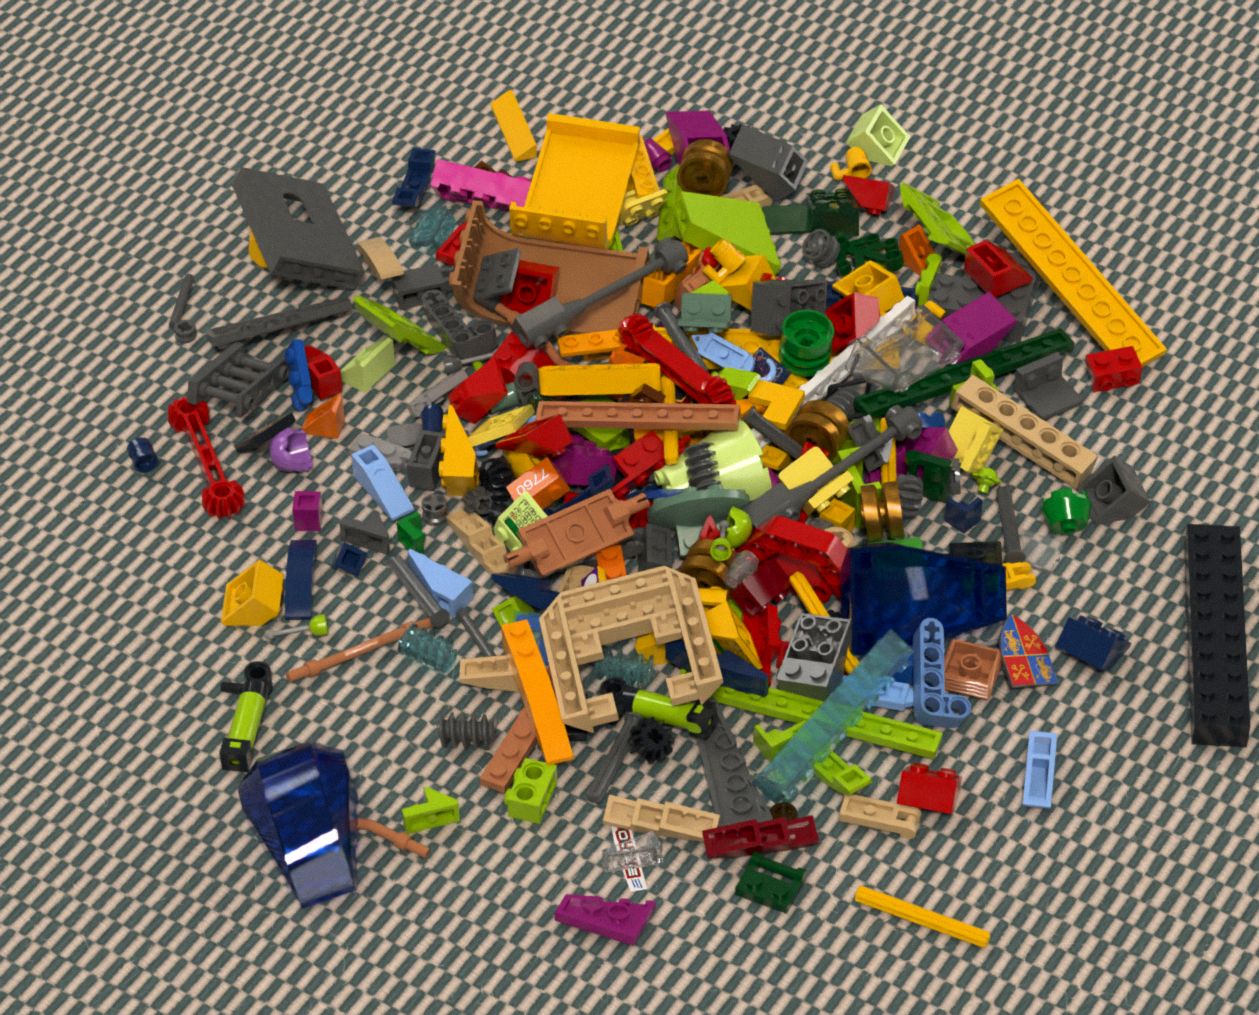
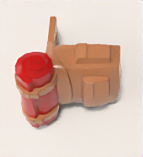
M711 247L705 248L699 254L698 265L692 269V275L688 274L676 287L674 304L680 311L682 293H691L712 281L702 272L703 268L709 264L716 271L720 265L710 252Z

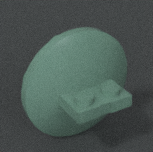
M720 484L707 487V490L698 491L696 487H688L681 490L682 494L654 499L653 505L647 510V517L650 524L669 528L676 532L679 558H686L690 546L698 540L707 515L711 514L721 534L719 523L722 520H727L731 507L735 506L742 509L751 502L749 495L745 493L744 489H723V485Z

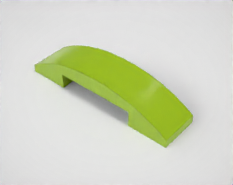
M806 719L789 728L795 735V753L820 780L832 789L845 795H851L872 783V779L856 764L849 766L822 742V734Z

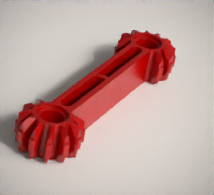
M641 313L633 314L620 322L618 332L621 337L619 339L622 340L623 344L627 345V352L642 356L649 363L660 364V372L699 404L736 405L735 393L731 390L732 386L727 384V380L719 375H710L655 331L653 323L649 322L647 316H643Z
M182 395L180 400L173 399V404L168 406V423L176 433L186 432L208 486L202 489L201 494L204 511H207L210 517L217 516L219 520L225 516L230 519L231 514L239 515L240 509L244 508V490L237 483V480L226 481L204 426L209 424L210 420L209 406L203 400L197 405L188 403V397ZM194 432L198 433L202 445H199ZM210 467L213 468L217 481H214L209 470Z

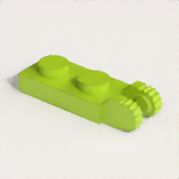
M929 254L926 258V265L928 267L926 270H922L920 282H917L915 296H919L918 306L923 307L932 290L936 273L941 272L939 267L942 256L939 254Z

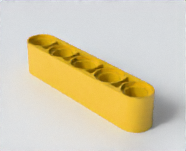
M660 364L558 365L544 366L538 369L540 394L545 396L632 394L644 383L659 392L662 390Z

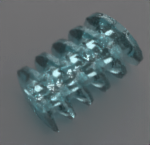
M415 623L408 627L398 643V653H403L406 657H412L415 661H421L424 665H430L433 669H439L442 673L450 671L458 655L457 649H453L454 641L452 639H448L445 642L443 635H439L436 638L435 632L430 631L427 634V629L424 627L418 630V625Z
M610 647L606 654H603L604 659L596 661L595 675L597 680H602L605 675L606 679L619 677L626 680L627 678L629 686H633L637 681L640 688H644L647 682H650L654 667V655H650L648 661L645 662L643 653H640L637 660H634L632 651L629 652L626 658H623V651L619 649L616 656H613L612 648Z

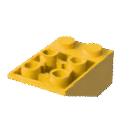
M448 405V414L443 415L445 438H441L443 461L439 462V477H441V486L446 488L447 496H465L468 488L476 490L477 485H479L478 476L480 473L475 451L453 406Z

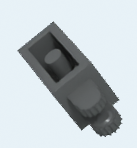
M438 264L406 270L402 275L391 277L393 294L399 310L423 305L421 297L428 290H440L446 297V292L453 291L452 287L449 286V276L451 272H454L455 267L439 268Z

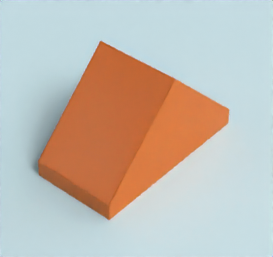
M920 224L900 235L899 250L903 254V264L921 277L922 270H926L928 267L926 265V258L929 254H935Z
M338 393L309 412L301 430H304L309 435L338 439L345 423L342 396Z

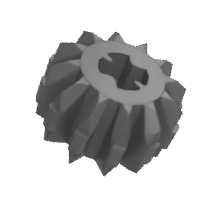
M900 474L896 481L902 518H915L921 507L924 484L920 477Z

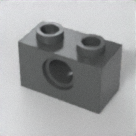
M420 431L407 463L410 487L428 490L435 489L439 479V462L443 461L441 438H445V433Z

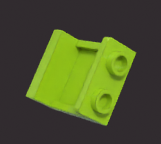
M600 394L584 399L581 402L614 401L606 395ZM567 427L568 431L575 429L590 441L596 442L597 446L608 448L610 451L626 448L630 445L629 430L624 428Z
M861 446L838 451L837 463L861 448ZM861 459L846 470L854 479L848 485L851 489L841 497L844 503L856 509L855 529L866 528V526H863L860 503L863 501L860 486L874 484L877 488L878 500L882 499V486L879 481L869 484L863 483V459Z

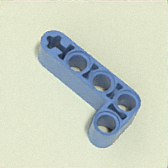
M926 618L913 636L914 717L922 725L957 728L961 726L971 712V704L964 696L945 694L944 629L941 622L937 619ZM924 656L930 657L933 662H929ZM925 681L932 683L933 687L926 685ZM925 706L931 707L934 712H929ZM951 708L956 709L960 715L953 713Z

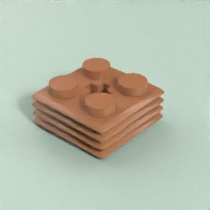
M951 639L944 658L945 690L970 695L977 699H990L1002 665L1000 650Z

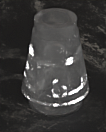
M747 550L737 553L723 578L724 582L731 588L737 587V585L757 571L759 565L758 558Z

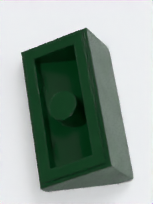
M807 204L764 206L761 208L765 215L767 227L770 229V235L810 233L809 206Z

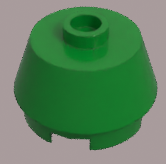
M1072 488L1052 491L1050 498H1042L1040 511L1052 532L1072 534L1087 527L1092 502L1089 500L1088 493L1084 490L1079 494L1073 493Z

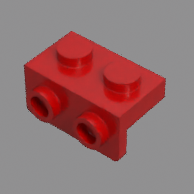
M1133 346L1087 354L1085 356V363L1093 379L1091 387L1093 392L1109 391L1126 386L1130 387L1140 383L1143 367Z

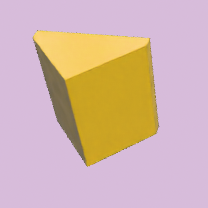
M764 254L746 256L744 262L734 272L728 274L719 285L727 290L729 294H732L733 301L752 311L753 282L760 281L762 273L772 274L771 279L776 280Z

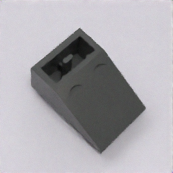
M745 125L741 126L728 154L776 202L796 190L808 163V160L793 145Z
M766 280L753 282L751 331L769 336L781 335L784 320L791 313L798 310H813L825 315L827 280Z
M801 613L776 678L780 690L835 704L843 680L852 621L850 619Z

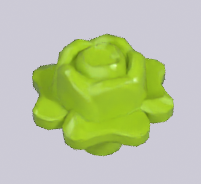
M981 467L978 472H972V477L979 483L978 492L987 494L989 487L1001 484V480L997 478V471L991 468Z

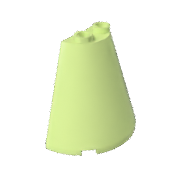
M741 419L739 420L738 431L715 430L698 442H712L715 444L708 448L709 451H716V455L711 457L710 460L718 461V465L711 469L720 472V475L714 477L713 480L721 481L723 489H744L745 493L749 495L750 501L772 488L768 467L763 468V461L760 458L763 455L762 450L750 428ZM682 453L679 455V462L676 465L671 464L669 466L666 464L661 469L654 471L653 475L658 486L661 485L663 489H684L690 487L688 481L691 477L687 476L686 472L689 467L685 466L687 457Z

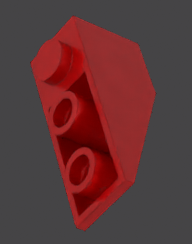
M311 345L304 347L311 388L318 398L322 400L343 392L341 370L331 356Z

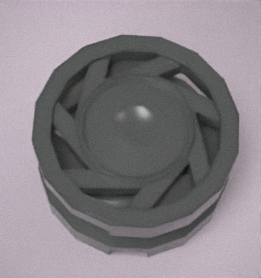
M823 229L812 231L806 237L802 246L803 255L818 267L831 265L840 252V243Z

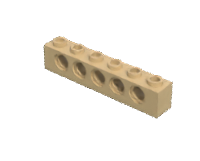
M972 375L956 391L951 408L958 412L960 407H966L1004 430L999 437L1000 440L1073 488L1077 489L1093 471L1098 455L1034 415L1028 409L1017 404L1005 394L997 391L985 381Z

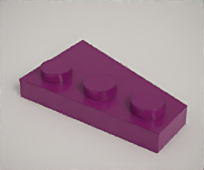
M566 894L555 911L554 921L634 946L655 911L656 901L646 900L645 904L630 903V899L619 898V902L603 901L598 896Z

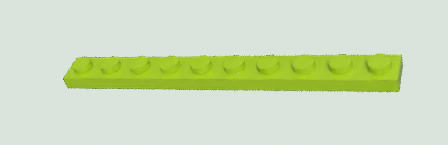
M681 669L679 675L686 674L689 672H687L684 669ZM720 685L708 698H716L718 703L794 723H800L806 719L817 729L935 759L942 741L943 732L769 687V694L764 697Z

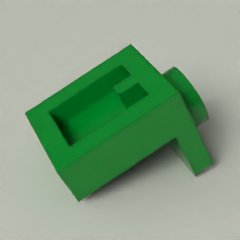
M415 512L397 522L398 541L407 550L412 549L419 554H424L423 542L425 537L422 533L421 515Z

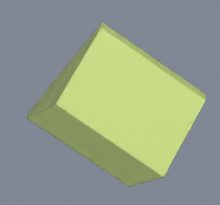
M388 336L359 352L341 369L342 382L366 393L395 365L392 337Z

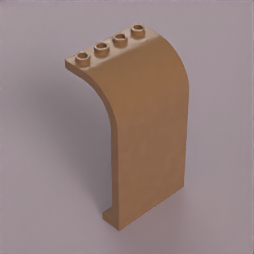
M473 200L471 209L466 211L465 222L467 225L466 229L462 230L460 234L461 248L460 251L455 253L454 264L456 267L454 272L450 273L449 286L452 287L458 304L470 314L482 320H491L497 325L512 327L505 317L498 312H490L473 299L475 285L484 256L518 248L521 250L520 260L560 267L555 296L561 304L583 299L647 265L651 259L649 248L639 246L638 253L517 237L494 226L485 214L483 202ZM644 277L587 307L583 313L567 327L569 331L565 335L617 330L624 318L638 314L642 299Z

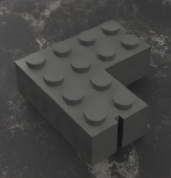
M1009 253L1033 278L1032 282L995 297L1018 320L1002 340L1018 343L1022 340L1040 275L1023 255L1020 254V257H1015V253ZM936 273L927 301H933L946 311L945 316L942 318L944 319L986 294V292L973 279ZM930 313L927 317V320L936 326L942 321L933 313Z

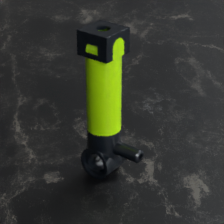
M262 661L252 662L245 667L244 683L224 681L221 683V692L240 694L228 737L223 738L219 751L222 770L249 773L253 760L252 748L267 697L273 691L271 668Z
M619 677L608 678L600 686L601 695L613 693L619 719L624 713L628 712L637 713L646 719L654 716L657 722L664 720L665 724L687 729L691 737L706 741L719 723L715 702L706 700L701 705L698 699L696 703L686 702L672 706L670 696L628 686L625 680ZM619 720L609 722L608 724L615 726Z

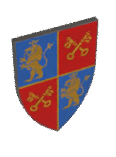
M1011 614L1004 623L999 637L1000 655L1011 688L1058 685L1059 682L1044 643L1029 625Z

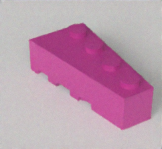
M437 159L430 186L441 199L472 204L473 200L482 201L484 207L509 211L511 202H516V206L524 207L531 180L522 176L514 178L500 172L493 173Z

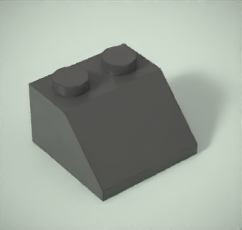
M1115 455L1077 487L1080 494L1083 490L1088 493L1089 500L1092 502L1090 516L1096 525L1133 518L1150 503L1133 466Z

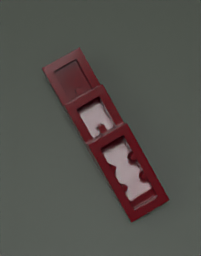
M813 815L787 821L785 817L759 823L757 819L702 831L708 859L752 856L754 851L769 854L820 845Z

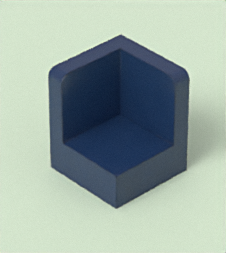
M977 497L968 505L963 501L958 503L949 498L946 501L945 522L965 534L981 521L983 500Z

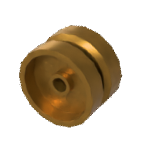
M700 139L692 142L684 151L677 173L678 184L684 192L721 196L726 190L733 168V160L728 156L729 150L721 143L710 139Z
M819 399L811 400L802 405L785 434L802 447L805 442L829 451L827 458L831 462L849 436L850 432L847 426L850 423L846 415L836 405Z
M897 481L883 483V499L878 500L877 488L874 484L860 486L863 501L860 503L863 526H866L868 542L882 541V524H887L888 534L891 539L905 537Z
M702 539L693 543L679 572L694 577L698 588L709 589L710 587L717 586L723 590H728L730 594L734 590L735 584L738 582L743 570V562L739 554L732 548L731 555L727 560L717 561L710 554V547L715 539Z

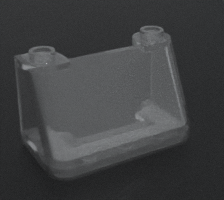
M923 304L915 309L916 317L911 322L905 320L900 330L876 343H873L867 336L857 339L846 363L845 370L851 376L892 392H903L911 384L942 367L956 363L961 357L960 352L964 342Z

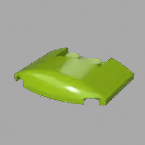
M905 182L900 185L904 208L913 212L914 217L922 223L925 231L929 234L928 239L965 257L966 248L976 243L950 212L941 209V203L937 199Z
M355 295L353 298L356 310L366 321L399 343H410L425 354L439 353L447 348L440 340L408 318L401 317L393 310L360 295Z

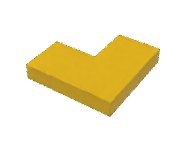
M759 379L749 393L748 401L767 406L768 408L763 417L779 429L786 431L805 398V391Z

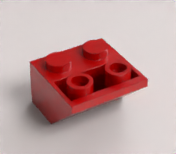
M987 240L966 248L964 270L986 293L990 292L994 297L1028 284L1033 280L1006 250Z
M913 763V765L902 770L896 804L952 814L955 810L963 776L956 775L957 771L953 769L940 768V770L932 771L929 770V765Z

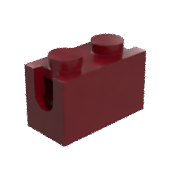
M772 559L741 582L729 595L750 619L756 613L762 616L766 606L772 605V601L778 604L789 595L786 589L791 586V583L789 582L788 575Z

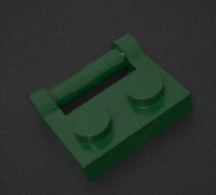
M915 450L908 451L905 455L907 474L917 477L918 465L924 466V491L922 497L946 503L950 497L952 460Z
M754 851L746 870L735 887V895L787 914L805 883L808 870L800 867L798 869L765 858L764 854ZM762 868L790 878L793 881L788 883L758 872V870Z

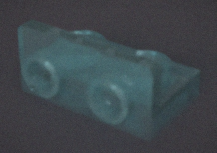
M446 205L422 211L408 242L412 248L427 247L433 244L436 250H438L453 233L456 226L455 217L450 213Z

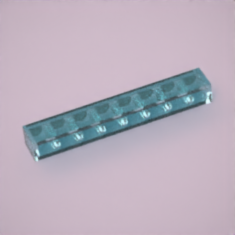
M890 629L877 641L753 779L752 783L775 804L783 798L788 801L799 790L795 785L800 780L805 782L815 772L812 766L816 762L821 764L831 754L828 748L833 743L837 746L847 736L844 730L849 725L853 728L863 718L864 715L860 712L865 707L869 710L879 700L880 697L876 694L881 689L885 692L895 682L892 676L897 671L901 674L910 665L911 661L908 658L913 654L914 650Z

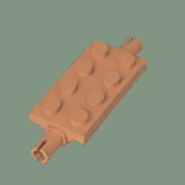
M608 489L519 529L517 535L523 547L504 554L505 563H510L507 565L510 570L531 561L540 578L546 577L632 538L634 532L629 525L630 515L649 508L648 499L643 500V498H646L643 492L626 501H619L614 497L611 489Z

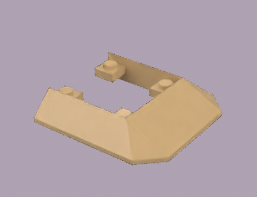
M661 566L560 592L539 618L563 724L594 733L593 726L619 720L613 693L586 699L579 665L604 659L601 645L654 632L656 643L659 645L683 638L692 672L666 678L672 706L698 699L702 705L723 683L696 579L669 567Z

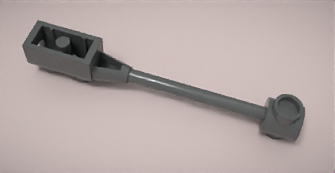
M667 237L654 247L656 260L583 299L561 304L555 296L515 317L511 329L523 346L529 348L534 345L537 350L541 349L549 342L547 337L554 334L558 339L567 334L569 331L567 327L587 307L658 269L665 273L671 270L675 274L681 273L687 268L688 252L680 241L676 240L673 242L670 237Z
M899 405L891 407L885 415L888 429L813 481L806 482L790 490L780 482L741 510L749 514L752 520V531L774 516H782L798 521L801 508L818 492V489L893 437L899 441L907 437L912 440L916 439L921 434V427L923 425L918 413L911 406L902 408Z

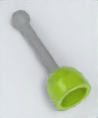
M722 520L719 523L721 529L720 538L715 539L710 547V554L717 561L727 560L732 551L730 542L725 538L726 529L730 526L727 520Z
M325 614L314 616L310 620L309 625L277 631L268 629L265 631L264 637L267 640H271L274 636L307 630L315 636L329 635L327 618Z

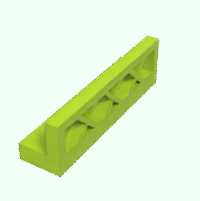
M680 165L675 167L663 179L662 190L666 189L668 195L659 213L656 238L658 241L667 237L672 238L674 235L683 241L673 210L681 191H683L677 179Z

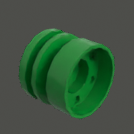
M798 310L791 313L784 320L778 356L780 363L792 374L803 377L815 376L819 370H822L829 364L835 332L830 319L818 311Z

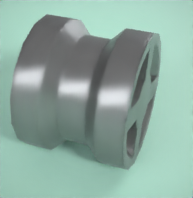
M440 494L425 496L421 502L423 521L430 526L444 524L446 522L445 516L448 515L446 498Z

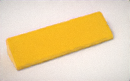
M509 90L491 102L490 106L514 161L518 162L536 158V142L513 90Z

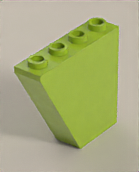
M681 191L673 210L683 241L701 250H705L707 247L712 248L720 239L724 238L727 242H731L745 256L764 254L774 276L779 273L781 262L778 259L775 245L770 236V229L767 227L765 215L759 202Z

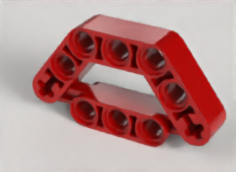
M774 516L754 529L748 540L742 546L735 549L742 559L743 570L751 568L759 570L774 559L789 578L795 572L802 573L821 603L828 602L833 594L843 603L855 606L859 603L869 585L868 577L835 534L782 516ZM792 585L786 589L787 592L798 595Z

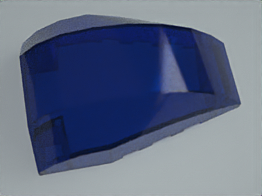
M894 542L862 544L847 548L840 571L841 616L843 619H850L852 621L848 647L853 656L905 653L908 647L913 646L914 633L926 618H935L941 622L944 629V639L1007 620L1006 566Z
M310 740L257 758L237 786L241 806L252 833L272 860L275 868L285 880L300 906L305 908L355 891L357 885L356 825H358V794L345 751Z

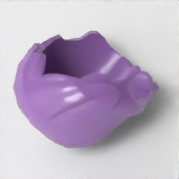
M287 427L272 438L269 444L270 457L274 466L280 471H297L302 473L309 471L313 467L312 457L310 456L311 451L308 449L309 446L304 430L299 431Z

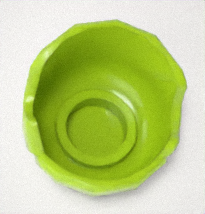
M732 506L727 517L731 527L726 529L728 533H726L725 538L730 542L732 548H737L748 540L753 527L749 514Z

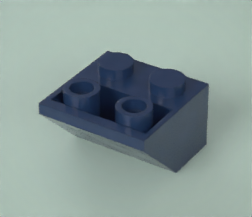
M1080 615L1079 618H1068L1055 646L1101 670L1110 671L1130 648L1132 643L1124 639L1126 636L1124 633L1113 628L1111 630L1105 627L1102 628L1103 623L1090 616L1087 618Z

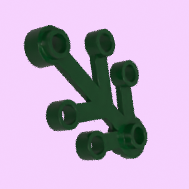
M877 233L851 241L847 240L845 236L835 237L838 243H840V252L837 257L838 263L836 264L839 275H847L852 271L850 262L846 258L847 254L854 256L856 266L854 270L865 264L864 259L884 263L891 271H897L903 267L904 258L902 251L898 250L899 244L896 238H888L881 242ZM884 249L886 251L885 254L876 252Z

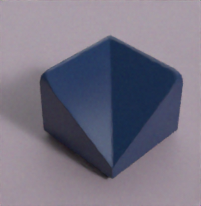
M343 542L338 548L331 568L357 577L367 552Z

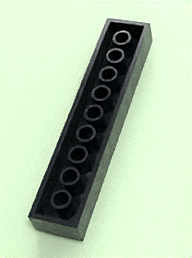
M1187 524L1184 557L1191 744L1247 748L1250 732V707L1240 526Z

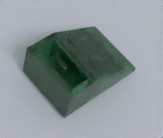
M815 189L812 190V193H806L807 205L809 206L810 233L817 229H823L833 237L859 236V207L849 189H836L835 192Z

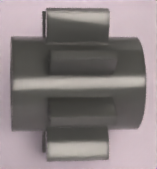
M477 485L476 490L468 488V492L462 498L466 505L463 510L469 514L475 512L479 516L481 514L488 515L493 504L491 499L493 493L485 490L480 485Z

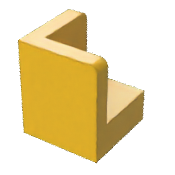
M833 498L830 501L831 504L819 513V529L825 530L829 527H841L852 532L855 528L856 509Z

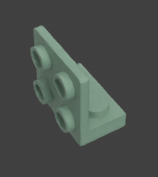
M682 293L681 319L678 320L677 326H683L684 331H698L700 327H708L709 332H723L731 324L732 294Z

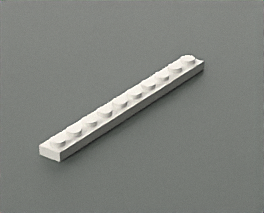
M906 296L900 303H896L860 339L848 345L825 368L819 370L810 381L801 385L799 390L805 391V398L793 419L802 405L811 400H821L827 395V389L830 385L842 382L906 326L915 316V300ZM754 427L751 429L761 450L765 445L772 443L771 440Z

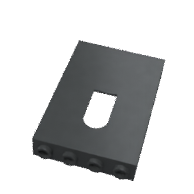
M241 167L232 187L270 274L355 290L365 271L323 183ZM284 199L303 202L312 223L293 220Z

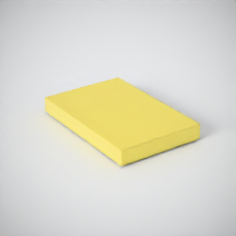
M528 404L488 418L468 437L472 447L515 433L535 413L534 408Z

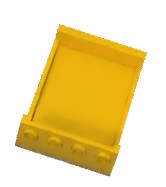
M548 113L546 120L547 130L524 207L516 206V202H511L509 208L511 233L517 237L609 250L615 237L640 145V127Z

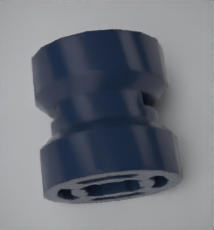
M139 437L128 444L127 453L132 459V464L136 471L146 473L157 466L158 457L147 438Z

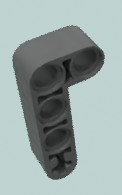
M428 290L422 295L421 299L426 319L452 355L463 360L489 353L497 348V335L494 323L491 320L483 319L466 326L440 290Z
M523 362L517 368L514 379L515 387L523 406L532 405L535 411L534 414L537 412L539 401H533L530 398L531 396L539 397L540 401L577 402L597 396L541 395L538 367L532 362ZM603 362V363H600V364H612V363ZM528 374L532 379H524L521 375Z

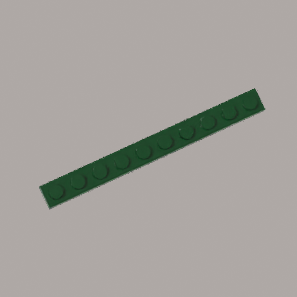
M1060 328L854 398L853 406L863 414V417L870 415L873 419L885 415L895 405L905 408L906 406L951 392L952 386L969 379L972 362L979 359L992 369L994 377L1056 352L1059 354L1069 352L1074 349L1075 342Z

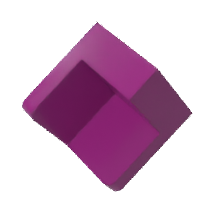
M295 491L292 512L296 531H321L323 520L321 491Z

